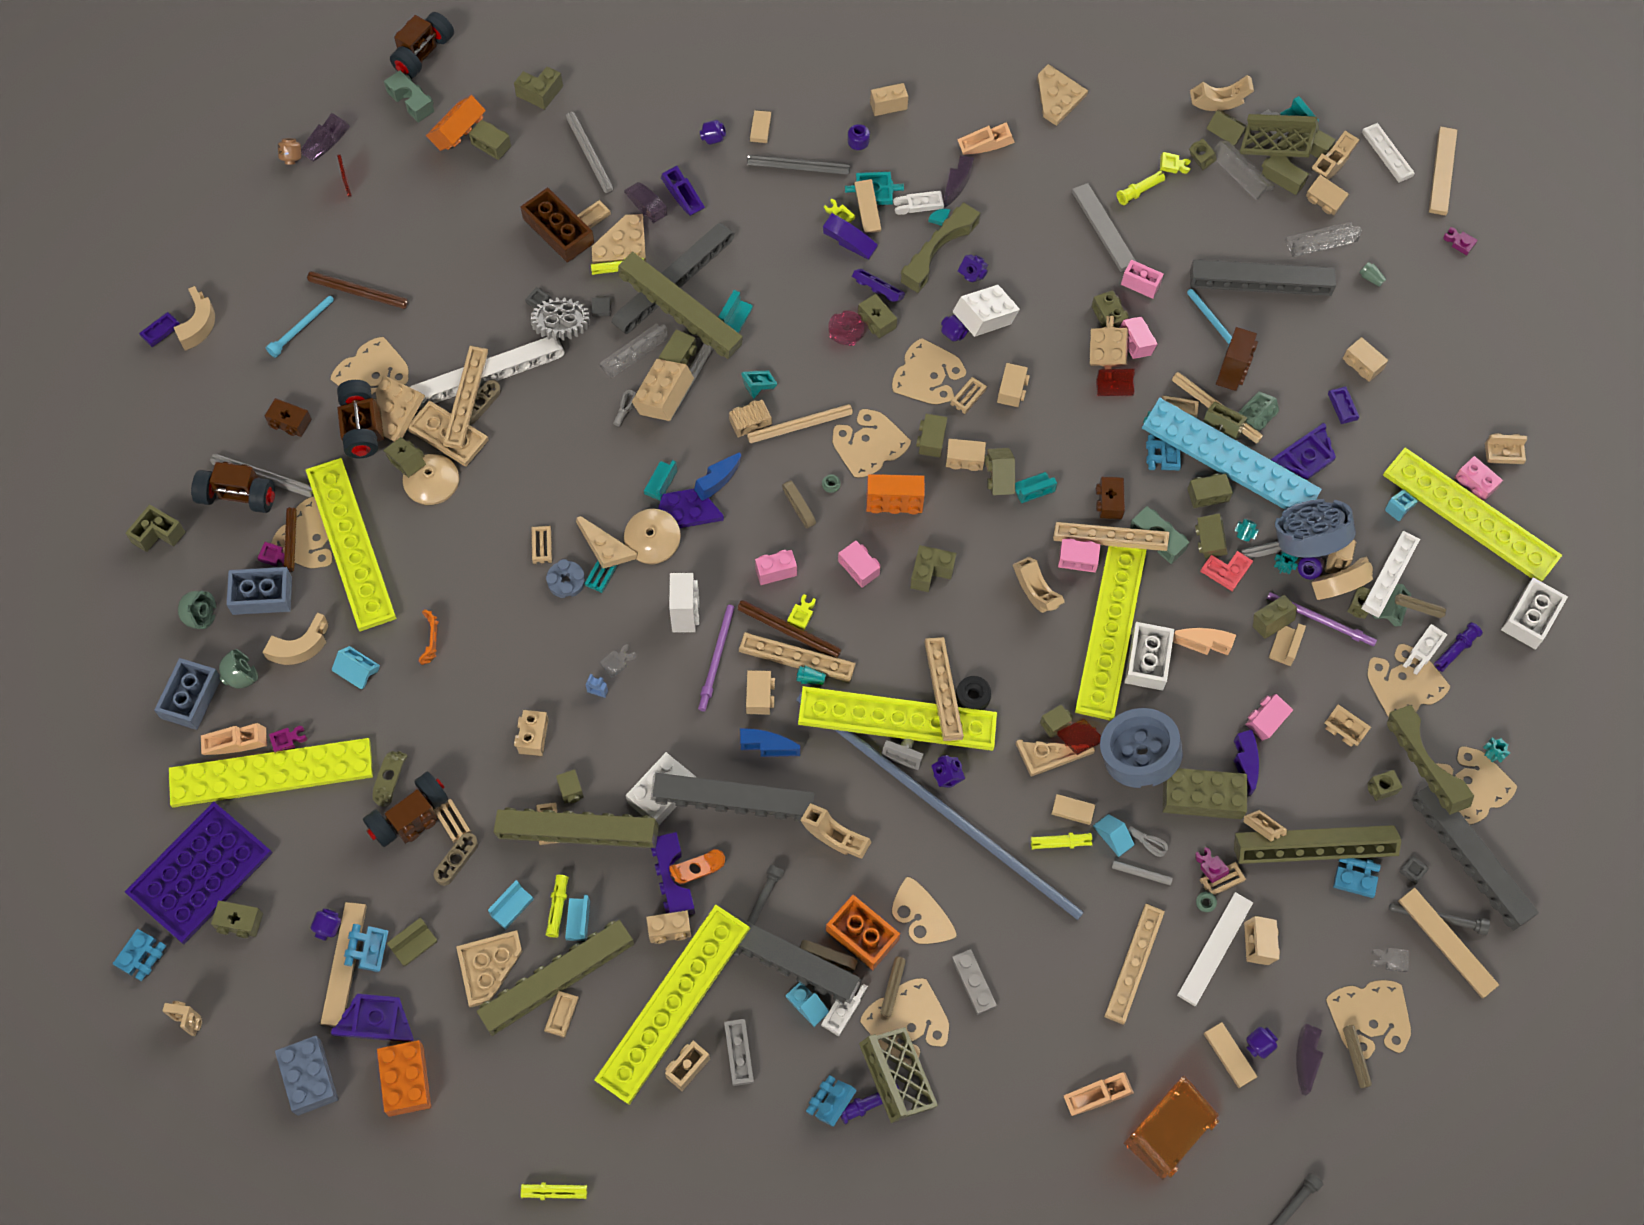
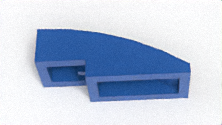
M740 452L709 466L707 474L696 480L694 490L702 501L718 492L732 478L740 464Z
M740 728L741 750H760L761 757L800 756V745L788 738L768 731Z

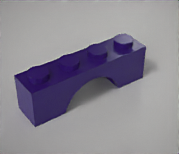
M677 832L657 836L656 848H651L653 857L657 856L658 863L655 864L657 876H662L663 882L659 883L661 894H666L667 901L663 902L665 912L668 914L688 911V916L695 914L690 889L678 886L670 877L669 866L674 865L682 857Z

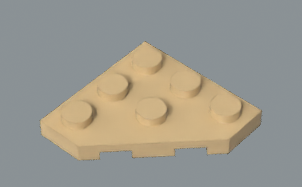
M1049 64L1038 74L1037 81L1040 89L1039 94L1043 108V117L1057 126L1087 96L1088 90Z
M643 214L625 215L592 246L593 264L622 261L632 251L646 261Z
M384 375L375 391L377 405L381 409L384 437L395 442L400 437L403 438L425 395Z
M517 930L456 946L470 1008L481 1005L489 1000L492 1001L522 953V948Z

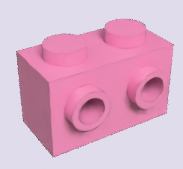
M1131 260L1124 272L1121 285L1153 299L1161 285L1164 274Z
M1137 317L1123 320L1119 328L1128 329L1127 349L1132 358L1151 356L1157 346V342L1143 318Z
M1475 456L1455 476L1460 485L1465 486L1483 501L1497 490L1503 481Z
M1071 538L1062 539L1058 567L1096 573L1100 544H1095L1092 541H1076Z
M854 541L838 553V562L861 588L880 575V563L876 558H872L868 554V550L863 544L860 545L857 541Z
M781 550L776 554L762 555L755 559V569L760 585L797 576V564L792 550Z
M1277 694L1264 697L1260 702V708L1253 710L1249 714V720L1245 724L1262 741L1270 738L1293 711Z

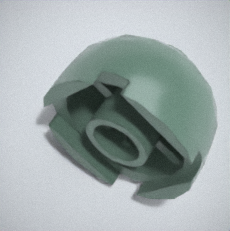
M201 590L188 592L179 601L178 615L180 620L186 626L194 629L208 628L215 619V615H212L213 608H216L215 599L209 592Z
M238 649L227 653L219 664L220 680L225 685L236 689L252 685L258 680V673L254 665L250 668L247 663L249 658Z

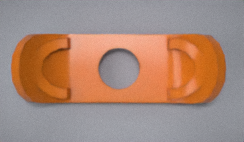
M426 609L422 611V614L430 622V645L426 646L425 653L418 659L421 665L430 663L436 657L437 624L439 621L435 620L437 617L431 614L432 611Z
M713 849L702 856L680 864L670 865L671 876L679 884L701 878L721 869L725 863V856L719 849ZM691 864L698 865L700 872L697 874L692 873L689 866Z

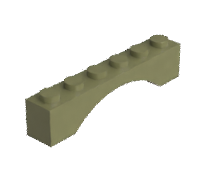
M964 202L960 207H956L952 216L949 219H945L940 230H936L932 235V239L929 242H925L921 251L912 257L910 264L903 267L901 270V283L919 293L929 280V265L936 252L949 241L969 235L979 224L981 213Z
M1408 705L1390 712L1387 721L1388 729L1395 734L1399 745L1404 747L1409 760L1417 766L1420 776L1425 778L1432 793L1436 794L1442 808L1446 809L1449 815L1471 807L1474 794L1464 780L1444 771L1427 754L1420 737L1421 718L1414 708Z

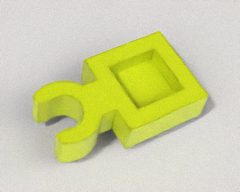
M1163 152L1160 158V170L1175 174L1179 170L1181 173L1187 174L1190 168L1185 166H1188L1191 160H1179V155Z
M834 199L830 200L833 204L832 208L824 206L827 213H833L848 223L855 219V215L843 204L838 207Z
M805 594L801 597V606L795 604L787 619L788 623L803 630L806 629L813 615V611L809 609L814 608L816 601L813 598L811 603H806L807 595Z

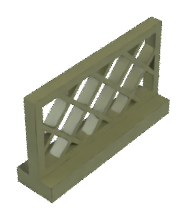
M1249 114L1240 153L1247 155L1309 157L1315 134L1319 130L1317 117ZM1251 130H1252V131H1260L1259 133H1257V134L1254 135V136H1252V135L1250 134V133H1251ZM1269 131H1276V132H1277L1276 134L1272 135L1271 137H1269V136L1266 134V133H1268ZM1286 132H1294V134L1287 138L1284 135ZM1303 133H1311L1306 138L1301 136ZM1264 135L1266 140L1259 144L1256 140ZM1281 136L1283 141L1275 144L1273 140ZM1298 137L1301 141L1293 145L1290 141ZM1252 142L1256 145L1252 149L1246 148ZM1268 143H1271L1273 146L1270 149H1263ZM1285 144L1290 146L1287 150L1280 149ZM1303 144L1307 147L1306 151L1297 150Z
M906 1027L880 1035H870L859 1043L891 1123L938 1106ZM901 1034L904 1041L903 1046L894 1042L896 1035ZM879 1040L889 1044L886 1051L881 1049ZM892 1047L901 1051L899 1059L890 1054ZM904 1054L911 1058V1066L902 1061ZM888 1059L896 1063L894 1071L889 1069ZM900 1066L909 1071L907 1079L898 1074ZM913 1074L919 1077V1086L910 1081ZM896 1079L905 1084L902 1091L897 1088L895 1084ZM908 1086L917 1091L915 1098L906 1094ZM921 1094L927 1097L929 1105L919 1101ZM904 1099L913 1103L910 1111H906L903 1103Z

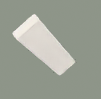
M1378 123L1362 130V134L1398 183L1414 176V171Z

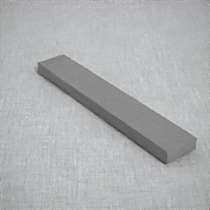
M1087 183L1073 188L1072 193L1119 271H1125L1130 261L1136 260L1090 185Z

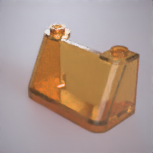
M1183 1075L1123 1144L1162 1180L1167 1175L1171 1178L1179 1169L1176 1165L1208 1128L1212 1131L1219 1123L1217 1119L1219 1114Z

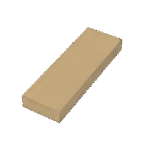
M872 179L855 182L864 234L880 232L881 225Z
M1222 1022L1204 1033V1036L1238 1088L1257 1078L1254 1070Z

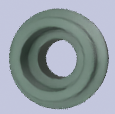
M827 475L822 480V487L826 492L834 493L840 488V480L835 475Z
M1202 892L1196 899V905L1203 912H1211L1217 905V899L1210 892ZM1204 898L1210 900L1209 906L1203 905L1202 901Z

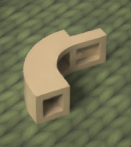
M1248 75L1228 87L1214 88L1202 82L1190 90L1192 104L1206 111H1224L1242 105L1244 98L1254 92L1252 78Z
M1344 131L1333 148L1326 155L1321 154L1313 165L1312 170L1326 179L1332 178L1349 159V155L1360 140Z
M195 286L188 289L196 306L194 315L187 322L174 327L185 351L204 341L212 331L215 323V312L209 298H204L202 291L198 292Z
M1027 557L1013 564L1022 589L1031 603L1041 613L1055 610L1059 605L1065 603L1063 596L1051 590L1045 582L1037 560Z
M1363 557L1344 570L1317 577L1311 582L1317 600L1338 596L1369 583L1373 580V567L1368 558Z
M317 613L308 631L296 640L287 641L271 636L263 650L266 659L278 664L292 665L302 663L314 657L326 644V640L322 635L328 629V622L325 616Z
M811 803L801 818V822L811 834L829 847L845 855L849 853L862 859L871 844L870 838L846 829L830 816L828 810Z

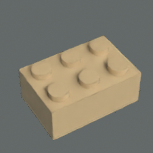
M656 359L633 398L632 403L640 415L670 421L694 377L686 364Z

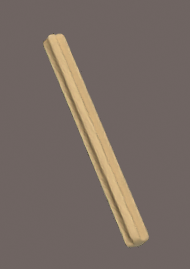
M1177 372L1173 376L1172 381L1208 408L1214 401L1221 404L1181 373ZM1245 423L1242 433L1253 442L1258 443L1263 435L1248 423Z
M847 404L747 433L749 443H754L852 415V407Z

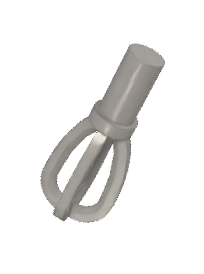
M626 390L624 392L618 414L613 422L615 426L620 427L624 417L634 407L632 400L636 395L635 391ZM632 394L633 397L630 403L624 409V405L628 396Z
M1132 826L1128 829L1129 834L1143 843L1146 849L1155 856L1162 857L1168 851V845L1164 840L1152 835L1143 834ZM1148 841H1150V842H1152V843H1155L1156 845L1162 847L1164 850L1161 851V850L1157 849L1156 847H1154L1153 845H1151Z

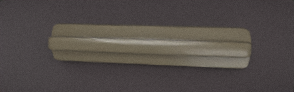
M1401 593L1395 596V603L1438 618L1445 617L1446 615L1444 607Z
M895 957L880 1011L881 1015L891 1017L906 961L902 957Z
M1345 1026L1343 1032L1360 1088L1370 1087L1372 1083L1355 1026Z

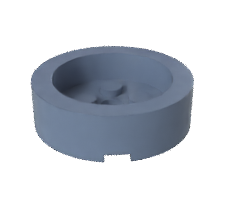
M1324 499L1305 501L1287 508L1282 512V517L1277 518L1275 521L1280 549L1286 554L1296 557H1319L1337 552L1349 545L1356 535L1352 509L1346 503L1334 500L1333 503L1325 502Z
M1137 708L1125 711L1113 718L1101 735L1100 749L1108 773L1116 781L1129 787L1141 788V786L1151 784L1155 786L1163 783L1177 771L1183 758L1182 742L1175 722L1158 710ZM1142 749H1147V750H1148V752H1147L1146 754H1143V755H1139V754H1138V750H1142Z

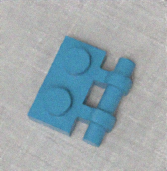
M1152 434L1148 435V441L1146 442V449H1148L1146 463L1148 464V469L1155 470L1156 463H1161V470L1179 471L1181 468L1180 450L1161 439L1155 440V436ZM1155 449H1160L1161 455H1155Z
M1358 858L1339 859V862L1346 863L1345 868L1337 867L1333 888L1374 898L1378 877L1370 874L1371 870L1379 872L1381 865L1373 863V860L1366 859V861ZM1353 866L1364 868L1363 873L1354 871Z
M353 924L352 931L348 935V939H350L348 949L344 953V957H346L344 965L352 966L353 960L358 959V968L379 972L389 931L368 926L364 934L360 933L361 925ZM358 941L363 942L361 952L356 951Z
M137 929L117 956L113 965L131 976L138 969L139 971L135 978L142 981L146 975L151 973V968L157 959L163 956L162 952L166 945L159 942L153 948L152 946L156 939ZM147 953H149L150 956L148 957L146 962L142 964V960L145 958Z
M829 1075L825 1082L822 1081L820 1084V1090L816 1096L812 1097L808 1102L810 1105L806 1112L813 1116L815 1111L818 1110L815 1116L834 1127L857 1090L840 1080L833 1087L832 1085L836 1079ZM828 1093L829 1095L827 1096V1098L825 1099V1101L822 1103L824 1097H825L826 1094Z

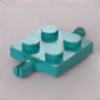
M891 172L856 173V182L872 179L877 205H893L894 191H904V183L893 184ZM845 185V193L855 192L856 194L855 185Z

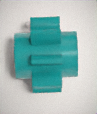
M1244 519L1243 522L1238 521L1234 531L1238 532L1236 536L1239 539L1249 542L1251 538H1256L1259 530L1256 529L1257 524L1255 522Z
M1283 551L1280 555L1277 554L1274 559L1277 561L1274 567L1278 568L1280 574L1287 572L1289 575L1292 569L1296 570L1298 566L1296 564L1298 557L1286 554Z
M1492 737L1483 746L1486 749L1484 756H1487L1491 762L1498 760L1501 763L1510 754L1507 751L1509 744L1503 741L1502 738L1495 740Z

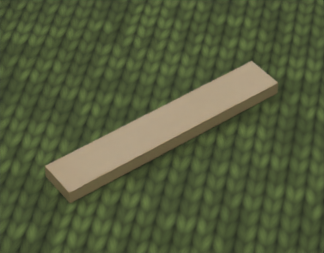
M1440 126L1438 132L1429 213L1445 216L1448 213L1457 138L1456 129Z
M474 346L469 347L444 438V447L461 450L463 448L488 349Z
M1056 522L1053 539L1054 541L1062 542V539L1071 538L1081 542L1092 541L1095 544L1167 551L1169 532Z
M744 633L739 647V652L795 668H799V666L804 667L805 665L826 674L827 677L849 683L856 664L749 633Z
M944 637L926 638L924 643L943 741L963 740L964 735Z
M1413 888L1398 900L1481 998L1486 997L1499 986L1496 980L1416 888Z
M345 902L321 1019L322 1026L336 1027L347 1009L356 959L353 960L352 966H345L346 957H344V953L348 949L350 940L348 935L352 931L353 924L361 925L360 933H362L367 909L366 904ZM360 941L357 942L356 951L359 949Z
M1145 904L1104 1017L1120 1024H1125L1165 911Z

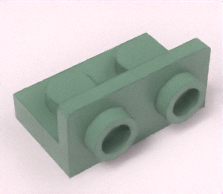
M1258 392L1238 413L1246 416V423L1252 425L1259 432L1279 412L1277 399Z

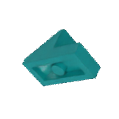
M769 371L742 372L741 374L744 385L753 399L761 390L774 389L777 386V382Z

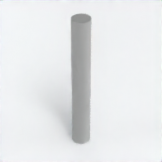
M1113 861L1112 864L1113 869L1171 886L1172 877Z

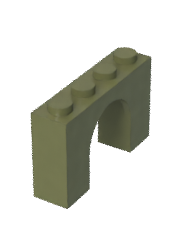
M1318 130V133L1315 134L1310 154L1316 158H1319L1321 154L1326 155L1333 148L1336 139ZM1289 132V135H1285V137L1287 138L1291 136L1292 134H1294V132ZM1303 133L1301 136L1306 138L1311 133ZM1296 137L1290 142L1293 145H1295L1301 140L1298 137ZM1285 144L1282 147H1280L1281 150H1287L1288 148H1290L1288 144ZM1303 144L1297 150L1306 151L1307 147ZM1271 156L1266 158L1261 166L1263 167L1262 176L1294 195H1297L1303 188L1309 173L1293 165L1287 156Z

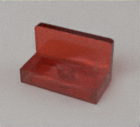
M1135 369L1098 370L1096 378L1097 396H1133Z

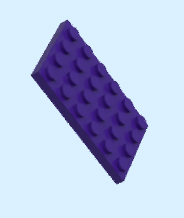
M213 802L134 881L125 893L184 945L215 913L218 900L226 902L273 852L219 805Z

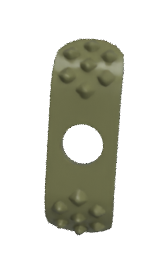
M392 751L386 754L373 788V800L377 805L387 807L391 804L399 774L408 757L407 754L401 751ZM388 770L394 772L391 780L383 778V774Z

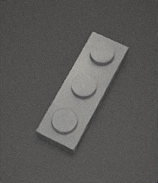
M970 949L953 956L952 961L976 1014L979 1015L996 1008V1002L972 950Z
M745 1019L724 1022L733 1086L754 1083Z

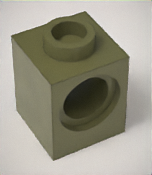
M1204 139L1194 142L1189 148L1191 157L1202 170L1217 161L1215 152ZM1202 151L1206 152L1203 155H1198Z
M1363 586L1357 588L1347 612L1357 618L1365 619L1369 613L1361 609L1362 605L1358 602L1364 604L1371 590Z
M1059 705L1042 715L1040 724L1049 737L1052 738L1071 726L1072 715L1068 709H1064L1062 705Z
M575 770L556 775L564 803H576L580 798L584 797Z
M1394 770L1373 776L1367 783L1368 791L1375 801L1396 795L1403 788ZM1379 783H1383L1387 789H1383Z

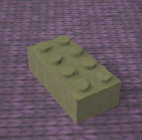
M1178 768L1169 779L1163 782V813L1243 819L1247 813V774Z

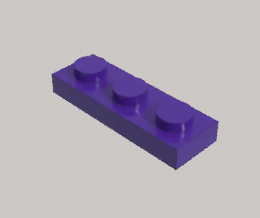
M863 269L854 270L852 277L857 279V283L864 286L868 285L873 292L886 295V298L892 302L903 300L906 294Z

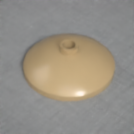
M438 454L424 455L423 460L426 463L424 467L409 478L403 474L405 492L413 501L420 504L435 505L449 499L458 487V470L455 464L445 456Z
M646 509L637 513L630 519L624 532L625 545L637 553L636 560L645 564H658L668 560L678 549L681 539L680 528L672 515L660 509ZM652 530L653 534L647 535V532Z

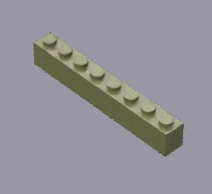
M633 251L618 265L619 276L623 281L629 282L637 292H642L646 295L650 302H655L664 313H669L677 323L687 327L691 334L700 337L704 344L713 347L718 355L729 359L742 346V335Z
M507 807L504 810L497 809L494 834L498 839L656 848L659 824L655 818L649 815H643L642 817H634L630 814L614 816L610 813L594 815L591 812L575 814L572 811L555 813L552 810L536 812L533 809L517 811L514 808Z
M1394 825L1287 830L1285 836L1280 835L1278 839L1274 837L1273 841L1268 840L1258 832L1235 833L1234 852L1239 864L1399 856L1401 838Z
M618 920L608 923L601 932H594L589 935L584 943L572 946L569 949L570 952L563 956H556L548 966L539 967L533 972L534 975L529 978H522L512 989H505L497 995L498 998L481 1004L477 1013L491 1036H494L556 996L558 991L567 989L634 945L633 939L622 922Z

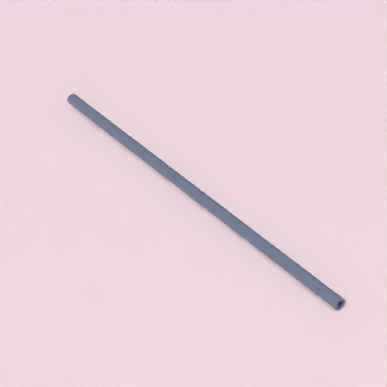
M802 693L798 696V698H797V700H796V701H798L800 704H801V696H802ZM835 730L1057 905L1079 920L1084 913L1082 910L853 732Z

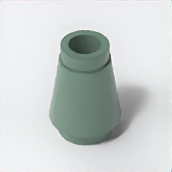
M1368 262L1359 272L1362 275L1361 277L1378 287L1386 280L1374 263Z

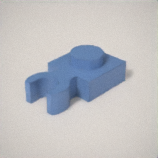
M590 674L586 682V689L588 693L606 698L608 693L607 684L603 681L602 677L598 679L594 678L593 674Z

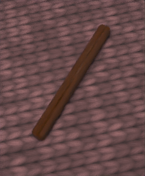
M310 271L307 275L308 281L402 309H406L408 305V300L403 297Z
M741 600L738 604L739 611L829 656L839 657L841 653L840 648L744 600Z

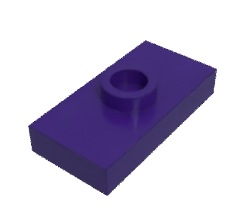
M167 312L139 334L151 347H154L175 331L174 327L180 325V323Z
M1347 387L1329 390L1328 396L1340 423L1344 424L1358 420L1360 416Z

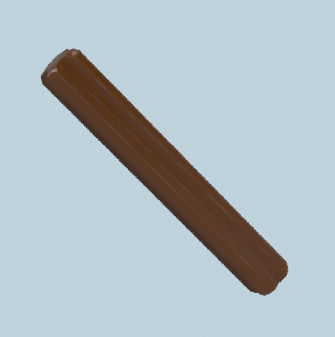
M290 507L286 509L284 567H287L289 572H293L295 568L297 509Z

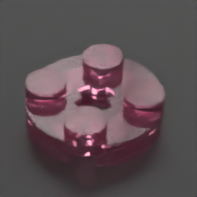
M847 310L838 315L837 313L834 314L829 321V336L839 344L854 346L864 334V323L860 315ZM849 325L850 330H844L842 327Z

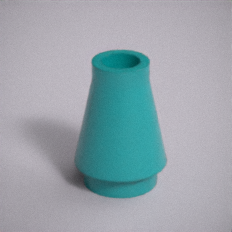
M805 665L804 667L799 666L796 681L800 682V684L824 685L826 674Z

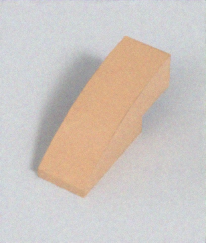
M1007 122L990 129V126L984 127L957 139L963 155L988 152L1015 143Z
M1189 628L1176 630L1173 642L1208 655L1210 649L1228 655L1236 634L1216 629Z
M258 723L241 728L232 726L201 735V754L234 753L267 746L266 727Z
M1122 1072L1066 1094L1064 1098L1071 1116L1119 1100L1134 1092L1126 1073Z

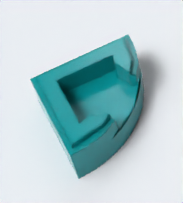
M939 209L933 212L928 222L942 226L945 219L950 215V209Z

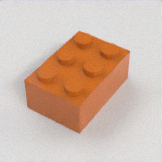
M470 95L458 101L426 136L440 151L443 149L449 150L452 146L455 147L461 142L460 137L467 135L472 130L471 126L474 123L477 124L483 119L482 114L486 110Z
M868 474L866 512H890L892 514L900 512L909 514L922 513L924 476Z
M852 895L826 924V932L871 970L877 967L900 939V933L855 895Z
M418 1040L378 1048L377 1055L384 1112L390 1117L431 1108L423 1044Z

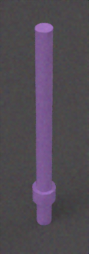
M1272 592L1267 597L1271 601L1280 598V596ZM1292 602L1297 607V613L1352 637L1351 639L1357 642L1360 640L1373 647L1375 646L1377 640L1363 634V631L1357 628L1354 630Z
M727 605L705 686L701 689L700 695L702 697L698 707L700 711H706L708 700L712 697V686L735 608L733 605Z

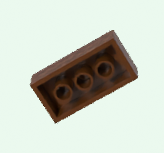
M548 187L520 206L523 220L567 263L594 244L593 231Z

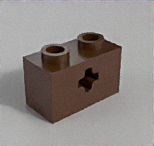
M276 398L265 414V418L271 428L275 430L281 429L291 436L297 435L302 437L312 420L308 410Z
M1101 477L1100 483L1096 484V495H1099L1096 511H1099L1101 519H1122L1125 512L1124 478Z

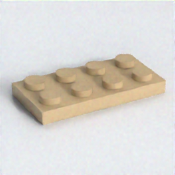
M429 400L411 421L407 430L467 467L489 441L488 436L469 425L462 450L444 447L443 442L451 413Z

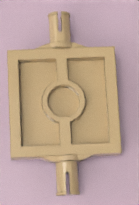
M1106 316V327L1091 329L1090 365L1105 367L1104 378H1112V367L1127 365L1128 329L1113 327L1114 316Z

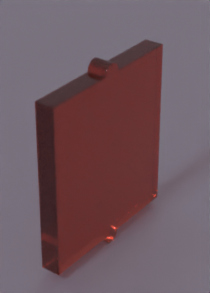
M340 154L337 157L348 197L352 195L347 172Z
M1085 719L1057 732V735L1065 742V746H1069L1076 755L1100 744L1101 735L1096 731V728L1092 727Z

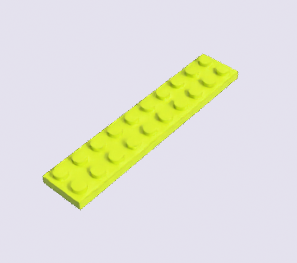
M1407 448L1401 451L1383 474L1391 482L1407 491L1417 500L1530 578H1535L1542 582L1562 557L1559 552Z
M342 458L305 469L359 632L397 619Z
M1108 546L1075 713L1109 721L1115 717L1147 549Z
M803 686L798 725L993 751L997 712L958 707L964 735L963 740L943 741L936 704Z
M364 738L284 750L276 753L270 752L170 767V805L173 808L372 778L373 768L370 739Z
M715 905L594 1080L630 1105L740 945L750 927Z

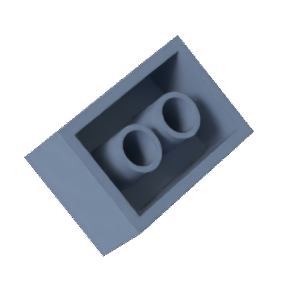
M288 568L229 570L227 607L232 615L291 612L292 576Z
M179 658L154 711L163 720L197 730L219 685V673L214 668Z
M317 1036L275 1051L293 1113L298 1116L339 1100L322 1041Z

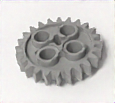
M557 297L556 301L549 299L548 303L542 301L543 305L537 304V308H533V313H531V325L533 330H536V334L541 333V337L547 335L548 339L554 337L555 341L558 338L564 341L565 337L572 339V335L578 337V333L583 334L584 330L588 329L587 325H589L590 320L588 309L584 308V304L579 305V301L573 303V299L566 301L565 297L562 300H559Z

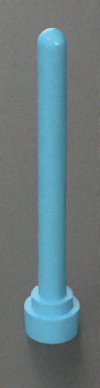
M1189 289L1187 291L1189 297L1227 343L1230 344L1232 336L1193 289Z
M332 296L325 298L280 340L269 343L265 347L267 352L274 358L279 356L283 349L282 347L334 301V298Z

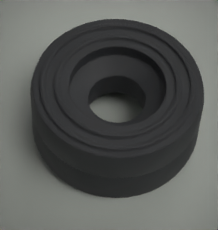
M968 676L960 681L956 690V700L959 707L984 710L989 705L991 688L985 679L979 676ZM975 690L978 692L979 697L972 699L968 696V692Z

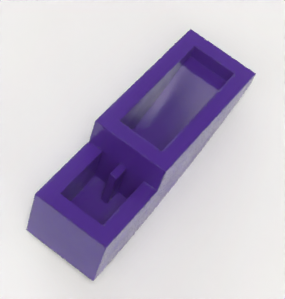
M678 166L662 173L661 179L689 216L705 208L687 178H684Z
M831 213L823 225V234L839 241V245L868 260L878 247V244L866 234Z
M1252 730L1238 733L1234 739L1238 754L1233 761L1238 773L1247 774L1248 796L1252 795L1255 791L1259 774V754Z

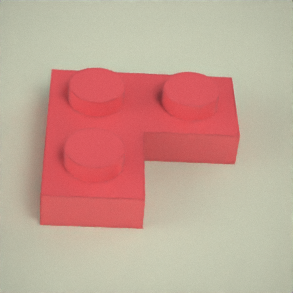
M1237 551L1227 565L1211 555L1200 572L1233 592L1252 565L1253 560Z

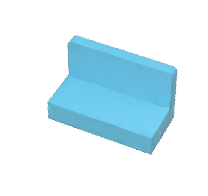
M348 646L338 651L332 671L356 687L363 689L368 677L377 673L380 665Z
M516 880L488 909V912L506 930L534 898Z
M584 895V899L569 898L566 940L587 941L590 910L588 895Z

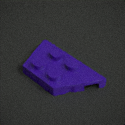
M1322 423L1273 457L1271 461L1308 480L1331 464L1336 458L1334 450L1331 448L1330 437L1326 433V424Z
M694 489L665 493L662 495L658 509L672 515L679 528L724 521L723 514L709 498L702 501Z
M357 994L352 1000L350 1007L343 1013L336 1027L331 1030L332 1036L402 1042L414 1041L399 997Z

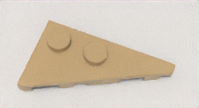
M577 517L576 523L603 569L637 558V553L583 517Z
M1023 740L1016 741V746L1031 777L1095 752L1093 747L1090 748L1083 745L1074 747L1060 743L1046 744L1038 741L1036 743L1023 742Z

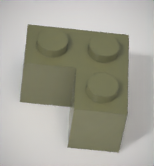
M546 66L538 78L523 71L514 82L517 97L545 110L563 87L560 72Z
M1010 448L987 449V455L984 458V464L987 466V471L990 472V478H987V488L991 490L992 495L1015 494V457Z
M149 504L125 534L132 544L148 552L158 538L175 546L186 532L179 521Z
M919 545L910 588L929 592L932 576L951 579L957 553Z

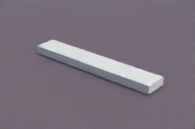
M1402 531L1361 609L1378 618L1380 617L1420 541L1419 538Z
M1236 892L1234 893L1177 995L1178 997L1193 1006L1197 1005L1253 902Z

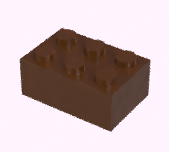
M1239 327L1235 328L1215 385L1237 391L1239 385H1243L1258 341H1255L1257 333Z

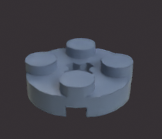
M562 559L549 569L546 581L549 590L555 596L565 598V596L573 597L584 588L585 575L577 563ZM569 576L570 581L563 583L562 577Z

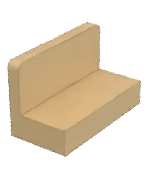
M1298 624L1296 629L1285 626L1279 630L1269 658L1291 666L1296 657L1306 626Z

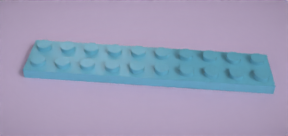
M1162 398L1158 399L1142 426V429L1219 473L1227 474L1228 478L1285 510L1305 501L1316 500L1322 490Z

